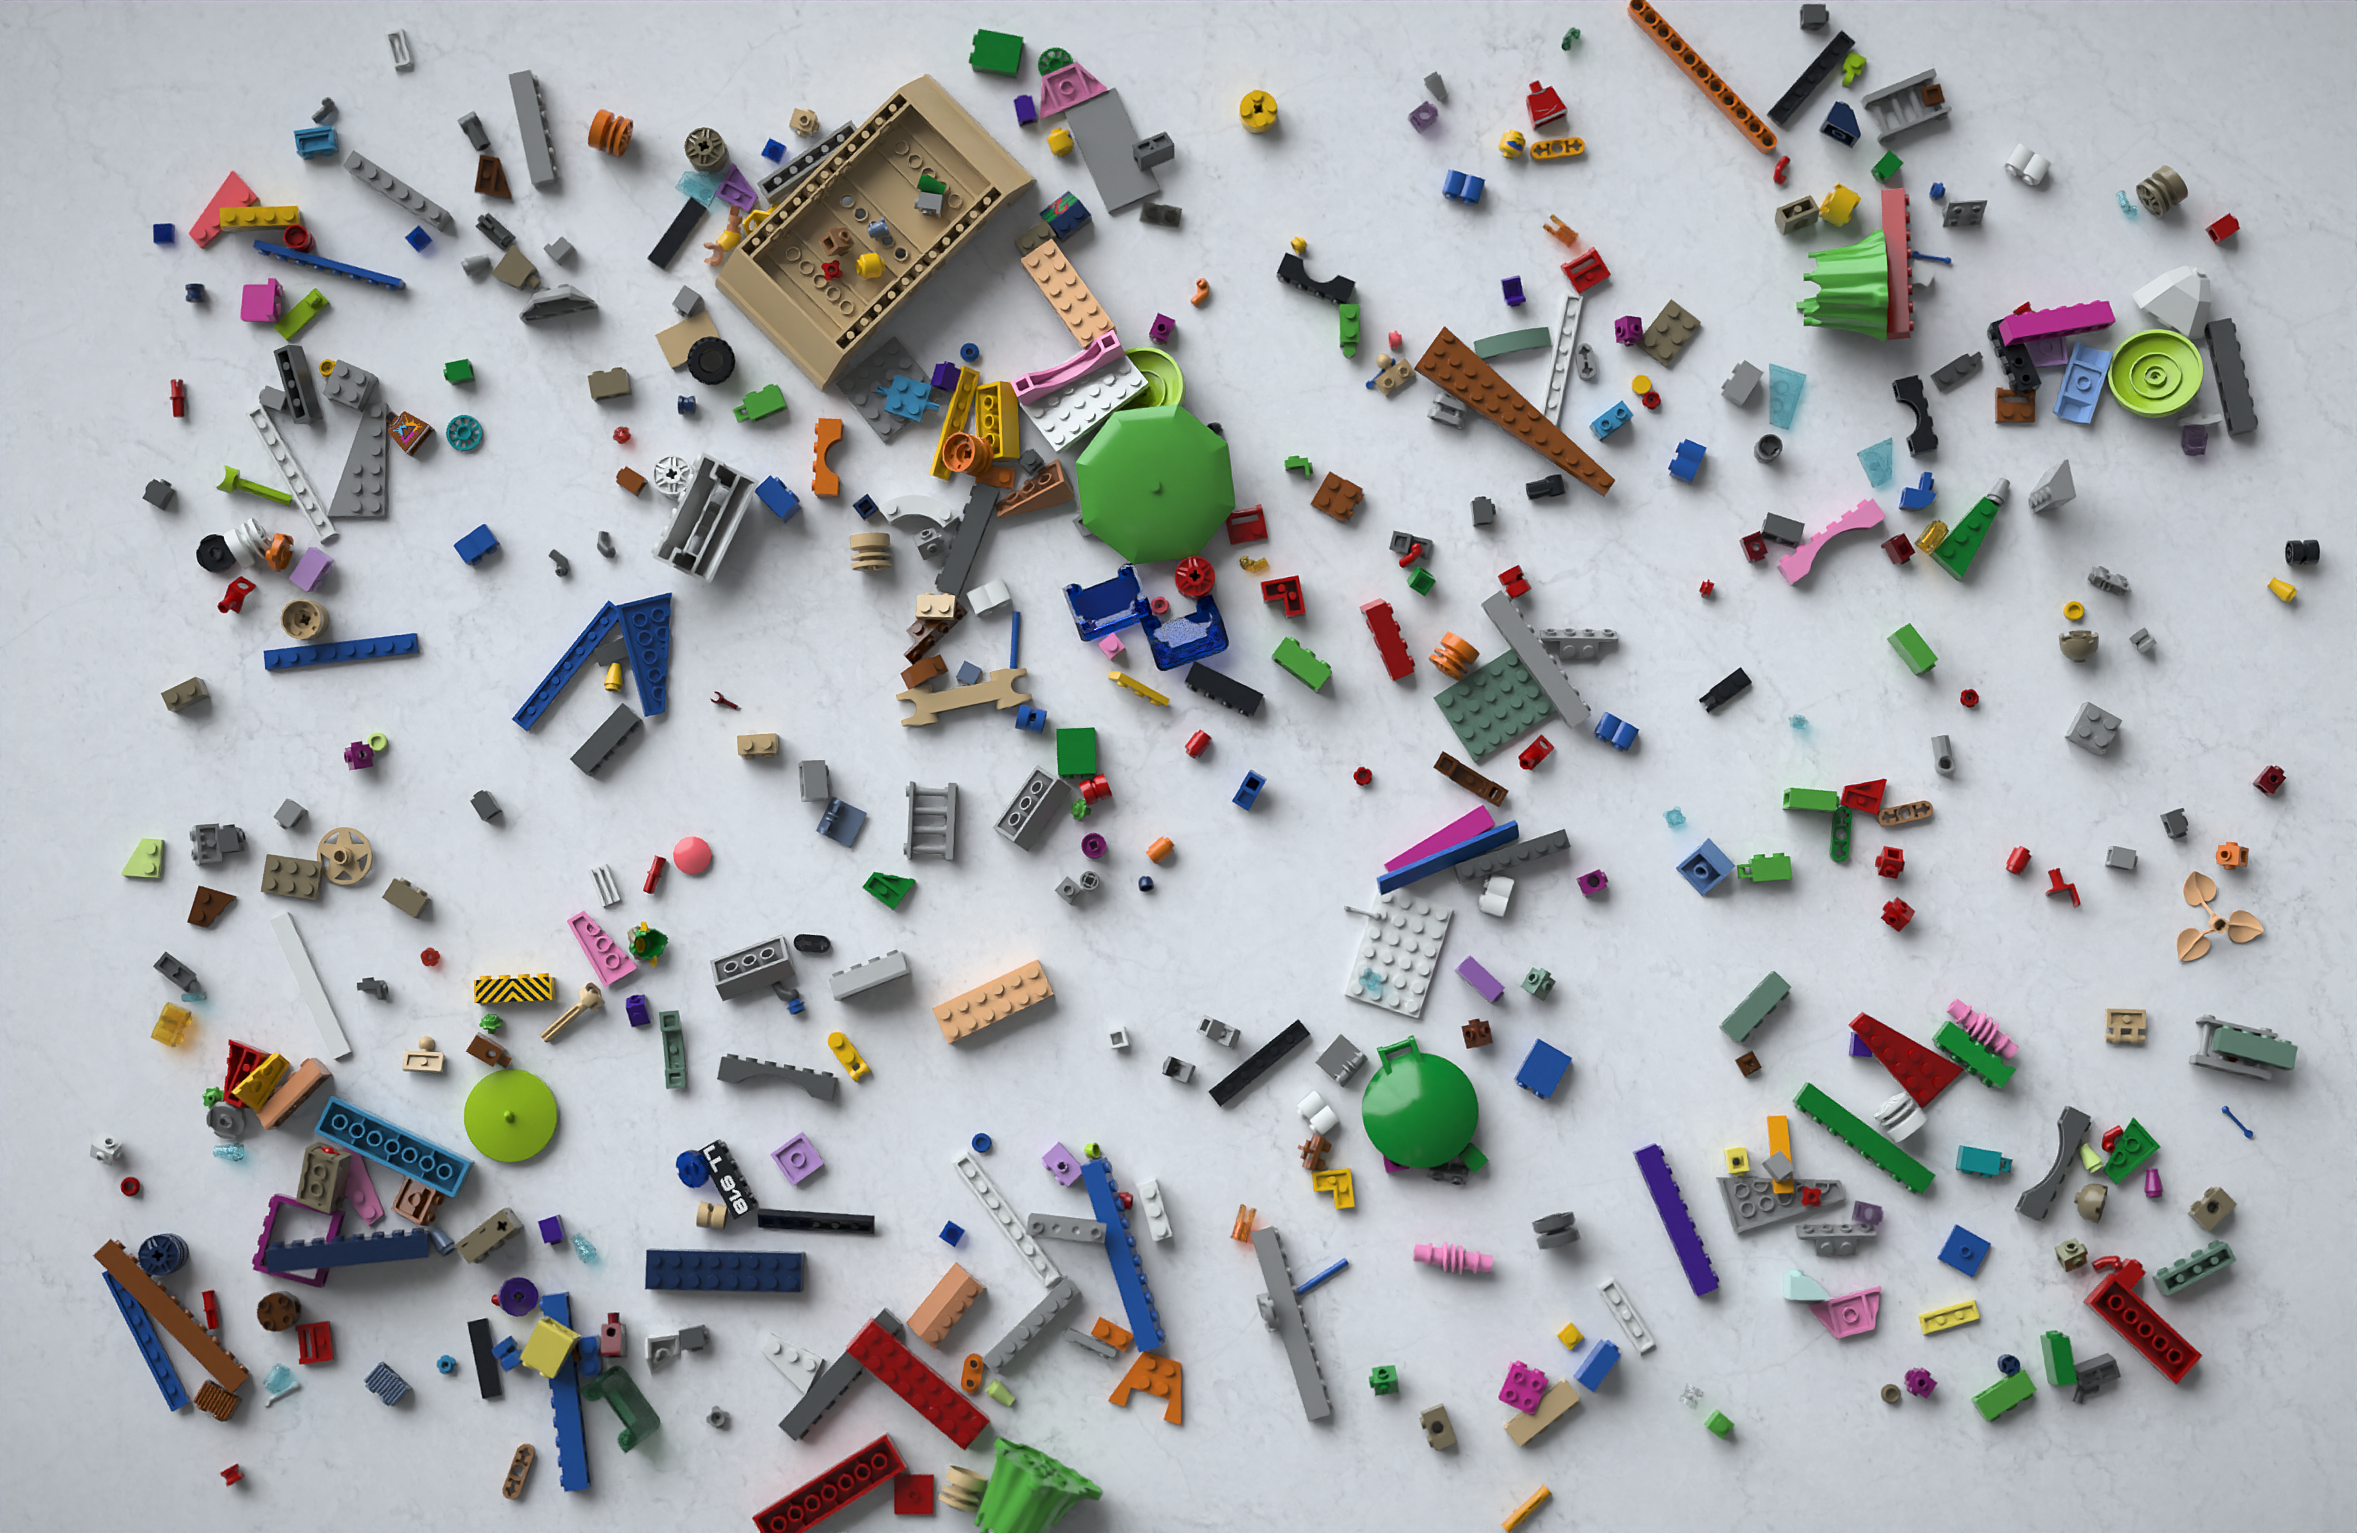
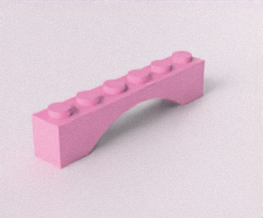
M1112 330L1096 338L1083 352L1066 363L1048 370L1027 373L1011 381V384L1022 405L1026 406L1126 354L1115 332Z
M1873 498L1870 501L1864 499L1856 505L1858 509L1853 513L1849 510L1841 516L1843 520L1839 523H1836V521L1825 527L1827 529L1825 533L1821 534L1818 532L1810 538L1812 540L1811 543L1805 545V543L1801 544L1795 549L1797 553L1792 556L1787 554L1779 560L1781 564L1777 568L1790 585L1810 571L1811 563L1816 553L1827 540L1847 531H1867L1886 517Z

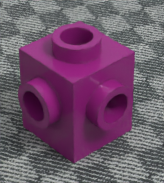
M1624 316L1614 321L1616 343L1629 347L1643 340L1641 317Z
M362 741L353 742L351 747L345 748L344 759L348 763L349 771L373 766L374 752L369 744L363 745Z
M1914 1367L1913 1370L1910 1369L1904 1376V1384L1908 1386L1906 1390L1914 1396L1919 1394L1926 1399L1937 1385V1382L1930 1378L1931 1373L1922 1367L1920 1370Z

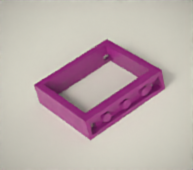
M281 1193L274 1194V1197H271L268 1204L270 1208L269 1215H266L263 1221L264 1232L258 1239V1253H255L252 1264H254L253 1270L318 1288L325 1287L330 1267L318 1268L315 1279L290 1272L268 1273L267 1266L263 1265L266 1249L270 1242L281 1202L332 1216L326 1240H331L333 1236L340 1235L346 1211L338 1209L328 1214L297 1202L295 1197Z

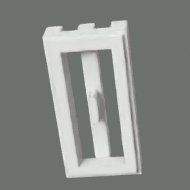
M400 28L384 33L394 69L398 70L401 67L412 66L413 62L404 30ZM397 34H400L407 61H404ZM392 35L394 38L400 63H397L396 57L390 39V36Z
M607 864L588 871L602 907L621 900ZM602 870H604L606 873L611 889L615 896L614 899L611 898L608 887L601 872ZM595 873L598 874V877L608 900L606 902L599 887Z

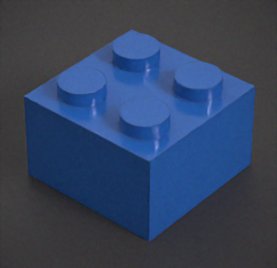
M770 475L756 488L755 493L786 524L801 509V506L798 504L800 500L791 490L789 492L785 490L787 487L778 477L774 479Z

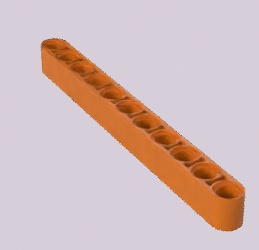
M1631 0L1627 8L1629 16L1761 153H1770L1777 144L1775 134L1646 0ZM1638 4L1641 10H1635L1632 5ZM1652 18L1654 23L1648 24L1645 19ZM1664 31L1667 34V37L1663 38L1659 36L1658 32ZM1678 45L1680 51H1674L1671 46ZM1690 58L1693 61V64H1686L1684 59ZM1697 73H1705L1706 78H1700ZM1710 86H1717L1719 88V91H1712ZM1723 100H1731L1732 105H1726ZM1736 113H1743L1745 119H1739ZM1750 126L1757 127L1758 132L1753 133L1750 130ZM1763 140H1769L1771 146H1765Z

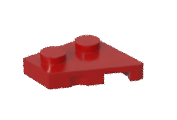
M1887 779L1844 786L1839 805L1878 815Z

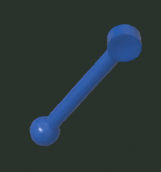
M1918 251L1912 253L1913 259L1924 258L1941 261L1945 264L1951 263L1950 257L1940 258L1919 254Z
M1391 358V366H1393L1396 360ZM1382 369L1371 381H1367L1366 388L1371 389L1374 383L1373 380L1386 370Z
M2222 1107V1112L2227 1114L2244 1131L2245 1137L2250 1138L2253 1136V1132L2247 1130L2229 1111V1107Z

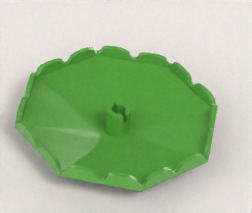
M1178 404L1114 412L1075 462L1083 526L1133 565L1198 556L1236 507L1228 443Z

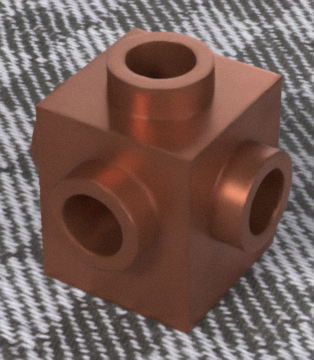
M1480 1018L1469 1020V1025L1461 1026L1466 1049L1493 1043L1488 1020L1480 1022Z

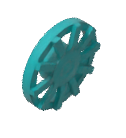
M460 415L449 422L446 429V437L455 449L469 451L479 445L482 438V428L475 418L468 415ZM461 419L462 425L458 426L455 422ZM464 419H470L467 425H465ZM472 421H474L476 426L470 428ZM452 425L457 428L456 431L450 430ZM478 428L479 433H472V431ZM450 433L456 434L457 436L451 439ZM472 436H477L478 438H477V440L475 441V440H473L471 437H472ZM460 439L458 445L456 446L453 443V441ZM468 440H470V441H471L472 443H474V444H472L471 446H469V445H468ZM463 441H465L466 447H460Z

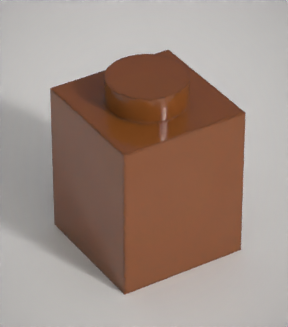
M627 466L624 469H620L616 475V483L637 497L648 482L643 476Z

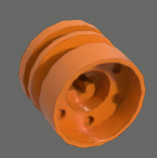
M600 109L596 113L590 127L588 146L600 151L606 147L608 154L614 153L616 157H622L631 141L633 120L629 118L624 119L623 116H618L615 120L614 113Z
M962 432L951 435L946 440L942 450L943 461L948 469L975 477L983 475L989 470L994 457L993 448L985 438Z
M1447 632L1440 641L1445 651L1436 648L1434 652L1438 656L1431 654L1428 659L1440 672L1461 681L1464 676L1459 671L1463 673L1469 671L1463 663L1473 665L1480 653L1459 636Z

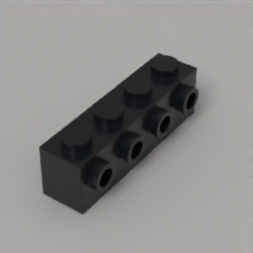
M2001 319L1990 324L1987 329V336L1990 341H1993L1995 346L1994 352L1996 357L2000 358L2002 362L2001 367L2004 375H2007L2009 378L2010 390L2015 392L2016 397L2038 390L2042 383L2025 344L2005 346L1999 329V324L2004 320Z

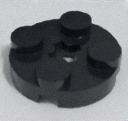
M212 534L206 536L201 540L196 551L198 563L209 572H224L236 562V558L227 546L224 536ZM214 549L221 551L219 558L212 557Z

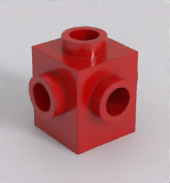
M1883 847L1881 855L1877 856L1875 861V867H1878L1879 876L1898 878L1899 872H1903L1905 866L1903 849Z
M1896 897L1892 902L1889 900L1883 906L1882 910L1884 912L1881 919L1900 932L1910 922L1915 910L1905 901Z

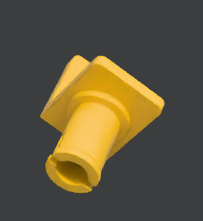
M774 203L767 212L754 210L742 223L747 236L780 204ZM751 220H754L755 226L750 230L749 223Z

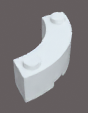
M922 495L897 497L878 507L879 511L891 525L903 519L923 517L937 523L946 531L960 520L954 510L943 502Z

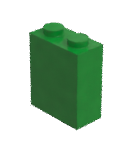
M978 29V34H974L973 37L974 53L971 52L969 57V64H971L972 70L1017 79L1024 45L1023 37Z
M1095 727L1056 729L1058 776H1062V779H1074V776L1081 775V779L1093 778V775H1097Z
M2057 1330L2046 1331V1335H2040L2047 1381L2056 1386L2077 1384L2070 1337Z

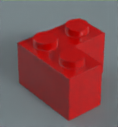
M1299 575L1261 582L1260 586L1264 604L1283 600L1286 619L1305 616L1306 612Z

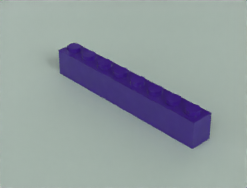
M1652 1143L1633 1151L1632 1153L1694 1295L1699 1297L1719 1288L1717 1284L1720 1282L1716 1272H1712L1709 1266L1712 1264L1710 1257L1707 1253L1704 1254L1702 1246H1704L1700 1235L1696 1236L1694 1228H1696L1692 1217L1688 1218L1686 1213L1688 1210L1687 1204L1678 1195L1680 1189L1677 1182H1673L1670 1175L1673 1173L1669 1164L1664 1163L1662 1157L1665 1154L1662 1147Z

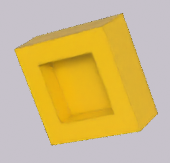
M1571 1322L1556 1335L1569 1350L1574 1348L1584 1338Z

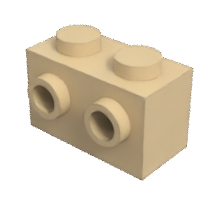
M776 733L737 736L738 755L743 757V759H755V756L762 755V758H773L774 754H779V741Z

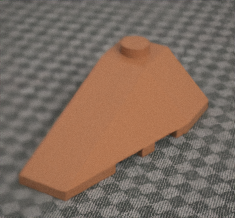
M1057 459L1037 471L1038 475L1031 481L1027 479L1023 482L1024 486L1020 490L1012 491L995 506L998 518H1006L1057 506L1075 497L1072 484L1060 460Z

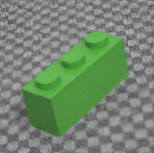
M2020 1368L2016 1374L2006 1376L1971 1398L1984 1420L1995 1421L2001 1416L2000 1413L2003 1411H2010L2017 1407L2016 1403L2022 1399L2025 1401L2033 1397V1392L2037 1391L2025 1370Z

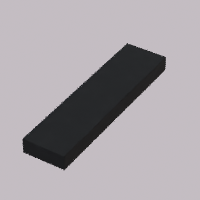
M690 197L647 259L664 270L707 208Z
M488 1318L467 1322L482 1399L502 1395L496 1358L490 1351L494 1347Z

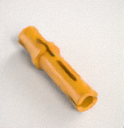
M1542 1485L1518 1510L1515 1509L1513 1514L1501 1526L1508 1533H1511L1521 1522L1524 1523L1526 1521L1525 1518L1552 1493Z

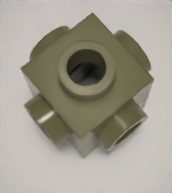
M2076 1238L2065 1241L2055 1247L2057 1260L2066 1273L2075 1268H2080L2087 1263L2086 1255L2088 1251L2083 1243L2080 1244Z

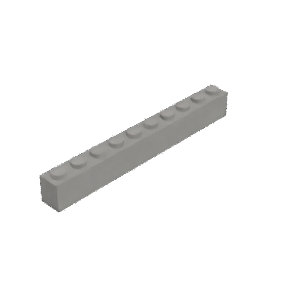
M1271 1225L1251 1231V1237L1267 1289L1275 1305V1315L1280 1324V1331L1307 1419L1311 1421L1330 1415L1329 1409L1333 1407L1330 1397L1326 1398L1324 1390H1327L1324 1378L1320 1379L1318 1371H1321L1318 1359H1313L1314 1345L1312 1341L1308 1342L1306 1334L1310 1332L1307 1323H1302L1300 1315L1304 1313L1301 1303L1297 1304L1295 1296H1298L1295 1284L1291 1285L1289 1281L1292 1274L1289 1266L1285 1267L1283 1261L1286 1258L1284 1248H1279L1277 1240L1281 1239L1278 1229H1273Z

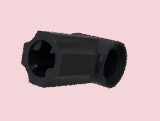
M1561 474L1548 476L1543 480L1525 484L1529 500L1545 496L1554 497L1566 493Z

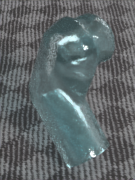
M2125 191L2117 192L2116 197L2125 216H2136L2138 209L2135 205L2130 206Z

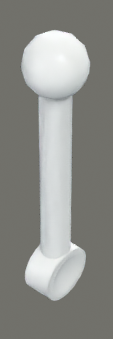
M297 1381L292 1382L291 1386L280 1391L274 1396L263 1399V1405L268 1406L271 1404V1401L275 1400L276 1398L280 1397L281 1395L285 1394L291 1389H297L299 1387V1383Z

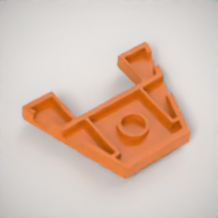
M1143 1351L1111 1394L1108 1401L1125 1407L1132 1387L1170 1400L1164 1420L1180 1425L1181 1362Z

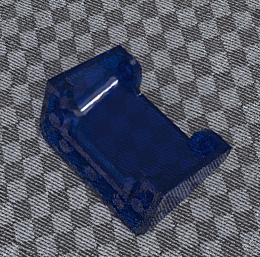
M1132 563L1123 564L1117 571L1118 577L1086 589H1082L1081 585L1075 583L1062 588L1082 641L1095 640L1146 621L1152 616L1151 606L1135 565Z
M1212 594L1197 600L1195 604L1197 612L1162 624L1155 615L1139 618L1155 665L1160 671H1168L1221 653L1228 648L1229 640L1224 622Z

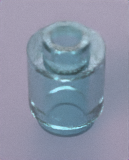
M277 1363L276 1366L272 1367L263 1382L265 1389L273 1394L281 1392L290 1377L289 1373L291 1370L287 1366Z

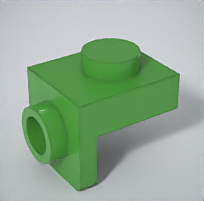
M1290 456L1284 462L1285 471L1304 469L1305 479H1309L1310 474H1313L1312 462L1308 463V457Z

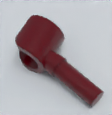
M714 692L719 695V699L717 701L711 699L712 702L715 704L722 703L735 710L737 709L738 705L725 699L721 693Z

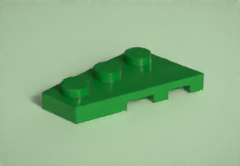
M2133 1117L2102 1171L2117 1185L2159 1149L2160 1146Z

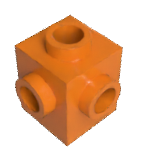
M2226 842V845H2218L2216 864L2223 865L2226 870H2236V867H2247L2249 848L2238 846V843Z

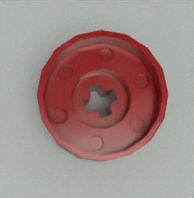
M1198 556L1188 557L1181 561L1175 572V584L1179 593L1190 600H1201L1210 594L1215 583V573L1211 563ZM1193 573H1197V576L1200 578L1193 581L1190 576H1193Z

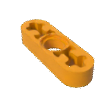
M1579 137L1536 142L1531 146L1530 156L1535 161L1575 157L1583 153L1585 143ZM1565 143H1568L1567 147H1572L1574 143L1581 147H1579L1578 151H1575V148H1569L1568 153H1566ZM1559 144L1563 151L1560 154L1554 153L1552 151L1553 145ZM1547 145H1549V155H1547V151H1543L1540 156L1536 152L1534 153L1536 147H1539L1540 150H1546Z

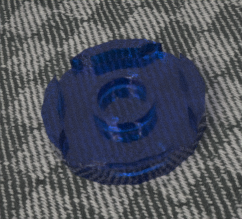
M687 1150L677 1157L676 1168L679 1171L677 1174L686 1186L698 1188L707 1183L710 1176V1168L707 1160L701 1153L696 1150Z

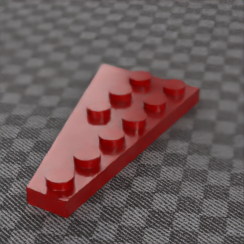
M1863 1012L1848 1025L1922 1109L1964 1070Z

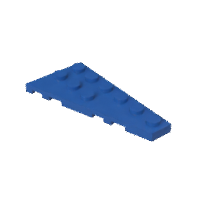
M672 592L615 606L645 717L665 712V686Z

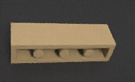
M1563 1378L1541 1396L1533 1414L1521 1411L1503 1427L1519 1447L1521 1445L1525 1447L1533 1441L1532 1437L1538 1433L1540 1435L1548 1429L1547 1425L1550 1422H1557L1564 1416L1562 1413L1565 1410L1575 1408L1579 1404L1578 1400L1581 1398L1567 1380Z

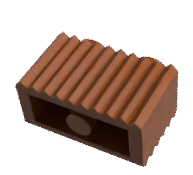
M209 1379L203 1383L193 1402L197 1404L196 1407L204 1412L210 1411L214 1414L213 1417L216 1420L223 1422L232 1418L242 1398L234 1393L230 1394L225 1388Z

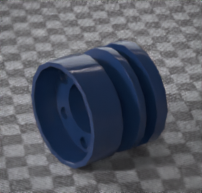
M164 1233L147 1238L141 1244L138 1252V1261L141 1268L153 1276H163L179 1271L188 1259L186 1242L179 1235L173 1233ZM163 1253V1257H158V1254Z

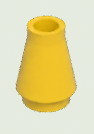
M2275 577L2267 586L2283 602L2286 601L2287 603L2298 592L2295 586L2278 580Z
M610 663V668L604 682L606 691H621L623 687L621 664Z

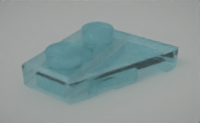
M685 171L675 188L710 207L726 174Z
M1892 438L1857 453L1873 488L1892 479Z

